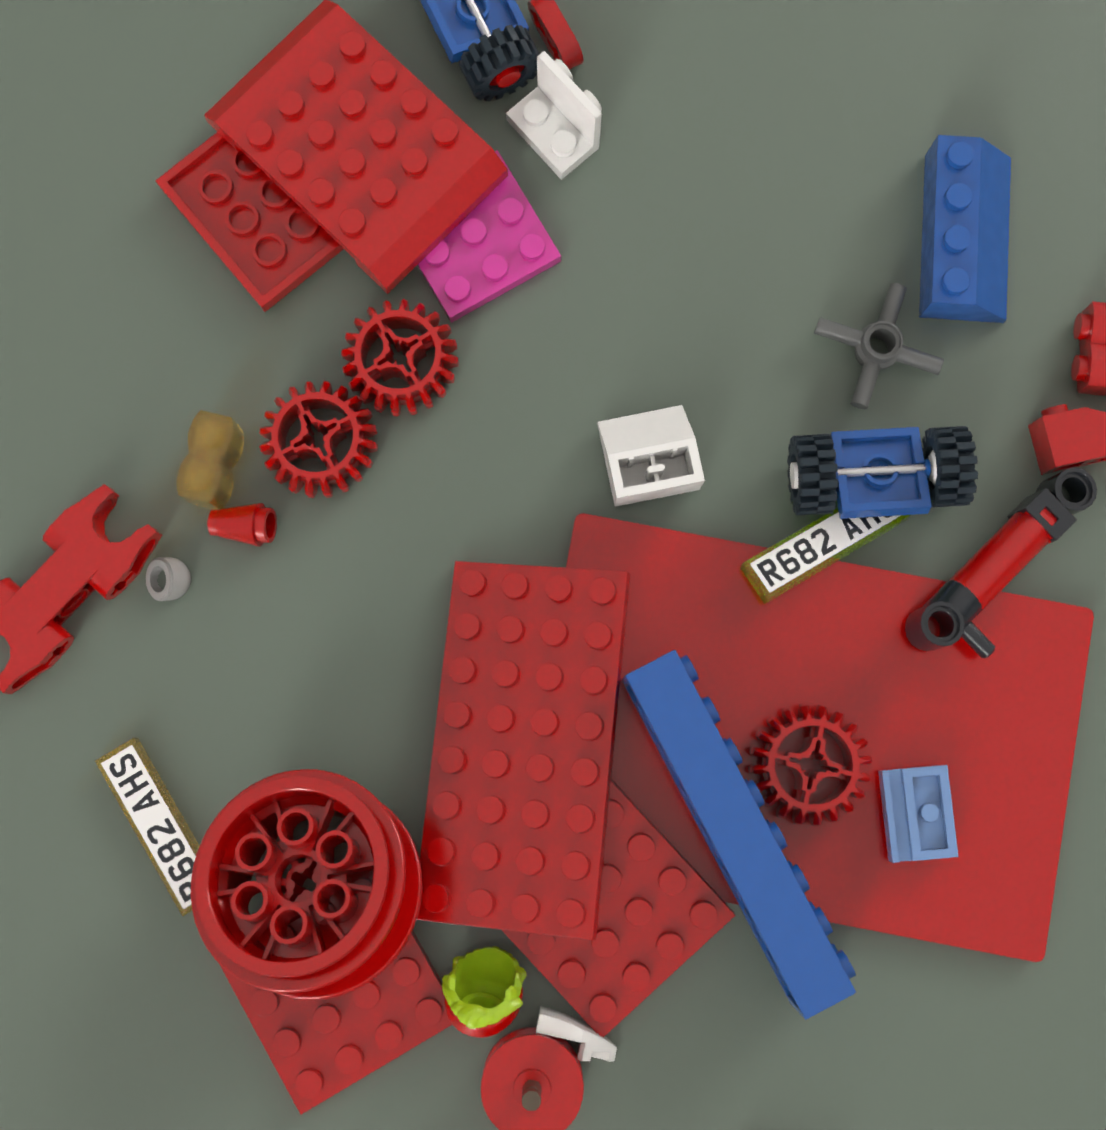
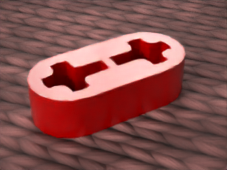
M555 0L528 1L527 5L532 21L553 59H560L569 70L582 64L584 59L579 43Z

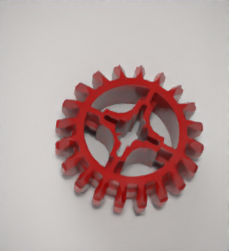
M402 299L400 301L399 310H393L390 301L385 300L383 302L385 312L377 314L373 307L367 309L370 318L367 323L363 319L355 318L354 324L360 333L347 332L345 335L346 341L354 347H346L341 350L343 359L350 361L342 367L345 376L353 377L348 383L352 392L362 390L359 399L363 404L366 405L375 399L374 408L376 412L382 413L388 403H391V412L393 416L397 417L401 413L402 405H407L410 414L415 415L417 414L416 402L422 400L427 409L433 407V402L429 396L432 392L438 397H445L446 390L440 382L454 383L455 376L447 369L455 368L459 365L458 357L450 354L457 350V343L455 339H446L451 334V328L448 324L438 326L440 315L436 311L425 317L426 309L422 303H418L411 312L407 300ZM401 328L412 329L423 335L419 337L415 334L408 338H401L396 336L392 330ZM380 337L383 343V350L377 358L373 359L374 364L366 369L369 349L375 340ZM390 344H393L397 352L402 351L404 356L406 354V362L410 372L406 370L403 364L398 365L397 361L394 360V353ZM435 347L433 365L428 374L421 379L417 372V365L419 361L427 356L426 351ZM393 377L401 378L409 387L389 388L380 385L377 381L383 379L385 382Z
M307 381L304 386L305 394L300 395L295 387H290L288 391L293 399L286 403L281 397L275 398L274 402L280 408L278 414L273 411L265 412V418L273 426L260 428V435L270 439V441L264 442L259 448L263 454L272 455L264 464L269 471L279 469L274 477L279 484L290 480L289 490L295 494L305 485V494L309 498H314L317 494L318 486H321L324 496L330 498L333 496V484L337 483L338 487L345 493L349 491V485L345 481L347 477L351 475L357 482L363 480V476L356 468L359 465L365 468L372 467V460L363 454L364 452L373 453L378 450L376 442L367 439L375 436L378 431L375 425L366 424L373 415L368 408L360 409L362 401L358 395L347 399L348 390L342 385L332 395V385L329 381H323L320 391L316 392L314 384L311 381ZM321 408L332 409L346 417L340 420L333 418L327 421H320L314 417L311 410ZM299 418L301 431L296 438L290 441L291 446L286 448V438L289 429L295 420ZM311 424H313L318 432L323 434V441L325 443L323 446L327 451V456L320 447L317 448L314 444V432L310 426ZM353 430L351 447L345 458L339 463L336 456V448L340 442L347 438L346 434ZM299 458L302 461L309 458H319L325 464L327 470L310 472L299 469L291 463Z
M800 704L798 719L790 707L782 709V717L785 724H782L773 716L769 717L766 722L774 733L770 735L765 731L758 730L755 734L758 740L766 743L765 748L751 747L749 750L750 755L762 757V765H750L748 772L752 774L763 773L764 779L755 782L759 791L767 788L770 790V793L764 797V806L770 807L779 800L781 803L776 810V816L784 819L794 809L792 816L793 824L802 826L807 813L809 821L814 827L821 826L822 812H824L830 822H838L837 805L844 812L852 813L854 807L847 797L851 795L857 799H864L865 793L863 790L855 787L857 781L871 782L872 778L868 773H859L860 764H871L872 757L858 756L857 750L868 745L866 738L854 741L850 738L857 731L858 725L856 723H849L841 729L840 725L844 720V713L836 711L827 720L828 710L827 706L823 704L817 706L813 717L809 704ZM802 727H811L809 737L805 738L802 748L797 752L791 753L778 750L782 741L791 732ZM824 732L829 734L840 747L844 766L831 761L827 757L825 752L826 740L823 739ZM814 753L816 757L813 760L819 761L820 766L830 768V771H810L807 777L804 775L807 769H801L800 764L790 762L789 759L801 760L802 758H810L811 754ZM775 764L785 766L793 772L795 776L794 789H797L795 799L780 785L775 771ZM834 777L841 779L838 787L828 797L809 803L811 793H815L818 783L823 778Z

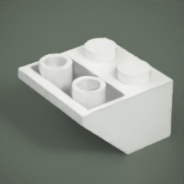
M682 405L597 422L615 507L700 490L705 481L696 438Z

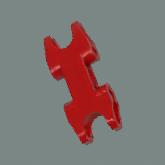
M103 484L76 504L65 509L49 526L42 540L54 553L22 587L18 586L11 578L0 580V635L6 639L10 646V659L4 670L0 673V691L4 694L15 693L39 674L51 668L74 641V637L61 625L95 590L106 600H111L123 592L141 573L146 561L162 537L159 531L147 524L137 529L131 536L121 542H110L105 535V521L116 506L120 495L106 484Z

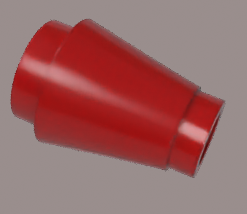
M263 503L220 510L213 509L208 515L207 527L209 534L212 536H219L260 547L263 543H271L274 540L277 518L273 508H266Z

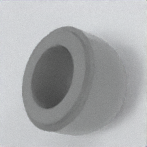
M158 557L149 564L146 572V586L150 595L155 600L171 601L178 599L190 587V571L179 559ZM162 570H164L166 575L164 589H161L157 582L158 575Z

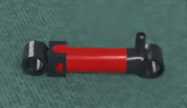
M1075 467L1065 469L1041 482L1036 493L1026 497L1007 516L1009 520L921 608L916 609L909 615L905 624V632L910 643L919 650L931 651L950 646L962 637L981 658L989 657L995 651V645L974 625L972 620L1047 544L1057 541L1077 521L1073 514L1083 511L1093 504L1097 495V487L1092 476L1085 470ZM1062 486L1069 492L1070 502L1063 496ZM930 616L934 617L940 624L941 630L938 637L929 630L928 620Z

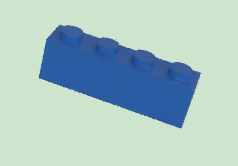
M938 135L925 155L919 318L1004 323L1006 321L1011 157L981 137Z

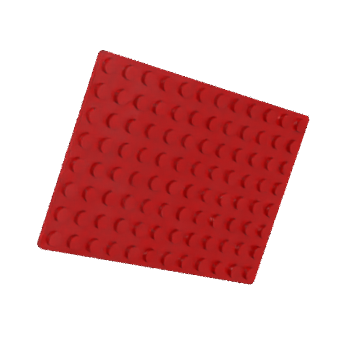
M585 513L576 516L566 568L628 571L630 574L621 679L625 675L673 650H676L680 658L687 655L699 677V680L693 682L701 698L708 696L720 716L721 721L715 724L722 739H732L742 757L743 763L737 765L743 779L746 778L748 781L752 779L754 783L764 779L763 773L752 774L748 772L750 765H762V757L750 755L749 750L751 747L765 748L766 743L756 738V732L762 730L772 735L774 732L768 726L766 720L773 716L782 724H785L782 717V709L787 707L793 710L798 719L800 704H809L812 717L818 705H826L828 710L827 720L836 711L844 713V720L840 725L841 729L849 723H856L858 725L857 731L850 737L852 741L860 738L867 739L868 745L858 749L857 752L858 756L872 757V763L869 765L860 764L859 773L871 775V782L857 781L855 787L864 791V799H857L851 795L847 797L854 807L852 813H846L838 805L836 806L839 815L838 822H830L824 812H822L821 826L814 827L811 825L807 813L802 826L795 825L792 820L794 809L784 819L776 816V810L781 803L779 800L770 807L763 805L759 808L765 820L768 819L770 823L775 822L782 832L788 847L781 850L786 860H789L792 865L797 864L803 872L810 886V890L804 893L808 902L811 901L815 908L820 907L830 923L1032 962H1040L1044 959L1094 614L1091 609L1000 592L972 620L974 625L995 645V651L989 657L981 658L962 637L950 646L923 651L914 647L906 637V620L913 611L921 608L947 581L826 559L769 593L750 563L774 550L772 548ZM930 616L928 620L929 630L938 637L941 630L940 624L934 617ZM620 679L611 779L725 902L739 905ZM806 726L791 732L782 741L778 750L791 753L797 752L802 748L805 738L809 737L811 727ZM824 732L823 739L826 740L825 752L827 757L831 761L844 766L840 747L829 734ZM814 753L811 754L810 758H802L801 760L789 759L790 762L800 764L801 769H807L804 772V775L807 777L810 771H830V768L820 766L819 761L813 760L816 757ZM775 764V771L780 785L795 799L797 789H794L795 776L793 772L785 766ZM947 765L959 857L901 861L897 863L889 862L878 771ZM834 777L823 778L818 783L815 793H811L809 803L828 797L838 787L841 779ZM769 788L760 791L763 799L770 793Z

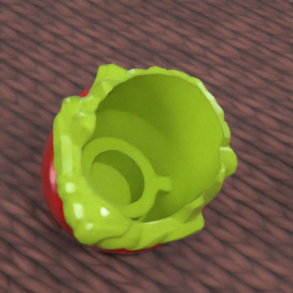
M497 946L476 948L473 952H467L464 956L454 957L452 971L442 978L445 1010L451 1024L463 1034L480 1038L493 1036L507 1028L516 1018L523 1005L522 984L527 976L525 969L519 966L517 959L511 953Z

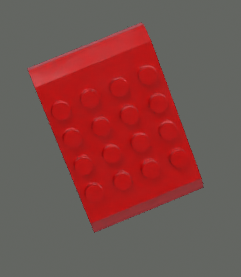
M324 0L204 114L206 121L236 150L240 149L355 259L357 265L387 294L508 176L507 167L490 145L344 9L329 0Z

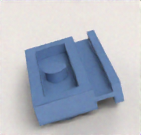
M934 765L879 770L888 861L897 863L901 861L959 857L948 766Z

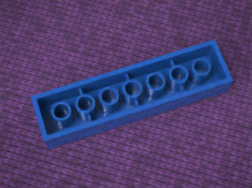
M673 650L625 675L621 680L790 1004L807 1020L855 994L856 991L850 979L856 976V973L843 950L838 951L835 945L831 944L828 940L827 935L833 933L832 927L821 908H815L811 901L808 902L804 893L810 890V886L797 864L792 865L789 860L787 861L781 851L788 847L786 840L775 822L770 823L762 815L759 808L765 805V801L752 779L749 781L746 778L743 779L737 765L743 763L742 757L732 739H722L715 724L721 721L720 716L708 696L701 698L693 682L699 680V677L688 656L684 655L680 658L676 650Z

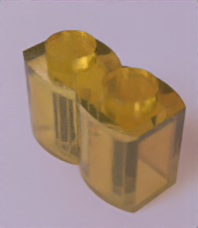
M200 410L190 425L188 432V449L190 453L180 465L176 485L178 495L192 505L220 510L226 506L231 497L234 484L232 468L239 461L244 447L243 430L231 417Z

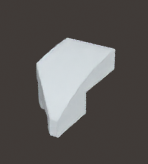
M540 1006L536 1033L579 1042L577 1060L590 1061L591 1057L608 1062L615 1061L617 1046L607 1037L600 1036L587 1023L573 1016Z

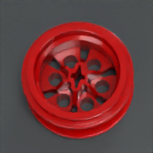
M315 769L291 770L269 776L250 785L228 802L210 824L200 843L193 865L191 877L192 912L196 927L206 948L214 959L236 978L249 985L290 998L303 1000L329 999L347 994L366 985L389 967L400 954L418 918L423 889L422 870L416 846L404 824L365 787L343 775ZM333 816L344 819L335 830L327 832ZM308 820L309 828L307 833L301 839L294 841L293 832L295 827L300 822ZM279 836L280 841L277 842L275 839ZM346 842L348 852L341 862L334 864V848L338 844ZM267 849V854H266V856H265V859H264L261 863H259V864L257 865V863L259 862L261 856L263 855V853H264L265 850ZM291 863L292 868L287 873L286 878H282L284 870ZM374 870L372 887L352 884V878L349 877L350 874ZM252 876L256 877V881H251ZM307 878L317 883L312 892L303 887ZM337 891H344V905L340 910L332 913L328 906L331 896ZM262 892L263 904L256 913L250 915V900L253 896ZM302 917L303 925L300 933L294 938L289 939L287 936L288 924ZM319 924H329L340 939L327 950ZM270 926L272 935L267 947H265L259 941V937Z

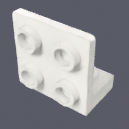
M543 51L537 56L538 87L506 112V120L562 180L599 149L602 108L599 101L590 91L585 90L582 92L572 81L573 76L570 70L560 59L553 60Z

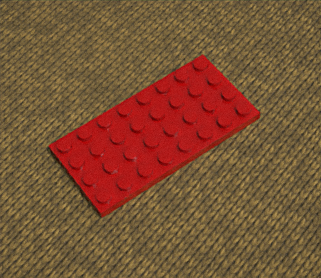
M455 561L420 853L423 889L417 920L596 940L630 583L628 571Z

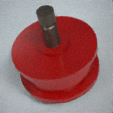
M523 1027L503 1036L488 1054L481 1079V1099L487 1116L499 1130H565L576 1118L583 1100L584 1084L580 1060H577L576 1051L566 1039L536 1033V1027Z

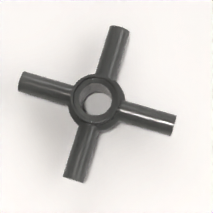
M890 284L878 322L867 325L861 331L822 317L819 318L814 334L855 347L856 359L863 366L850 403L856 408H868L880 370L892 366L896 361L936 375L939 374L942 368L943 358L903 345V335L895 325L907 290L901 284ZM877 338L882 340L887 346L888 353L879 354L875 352L870 346V339Z

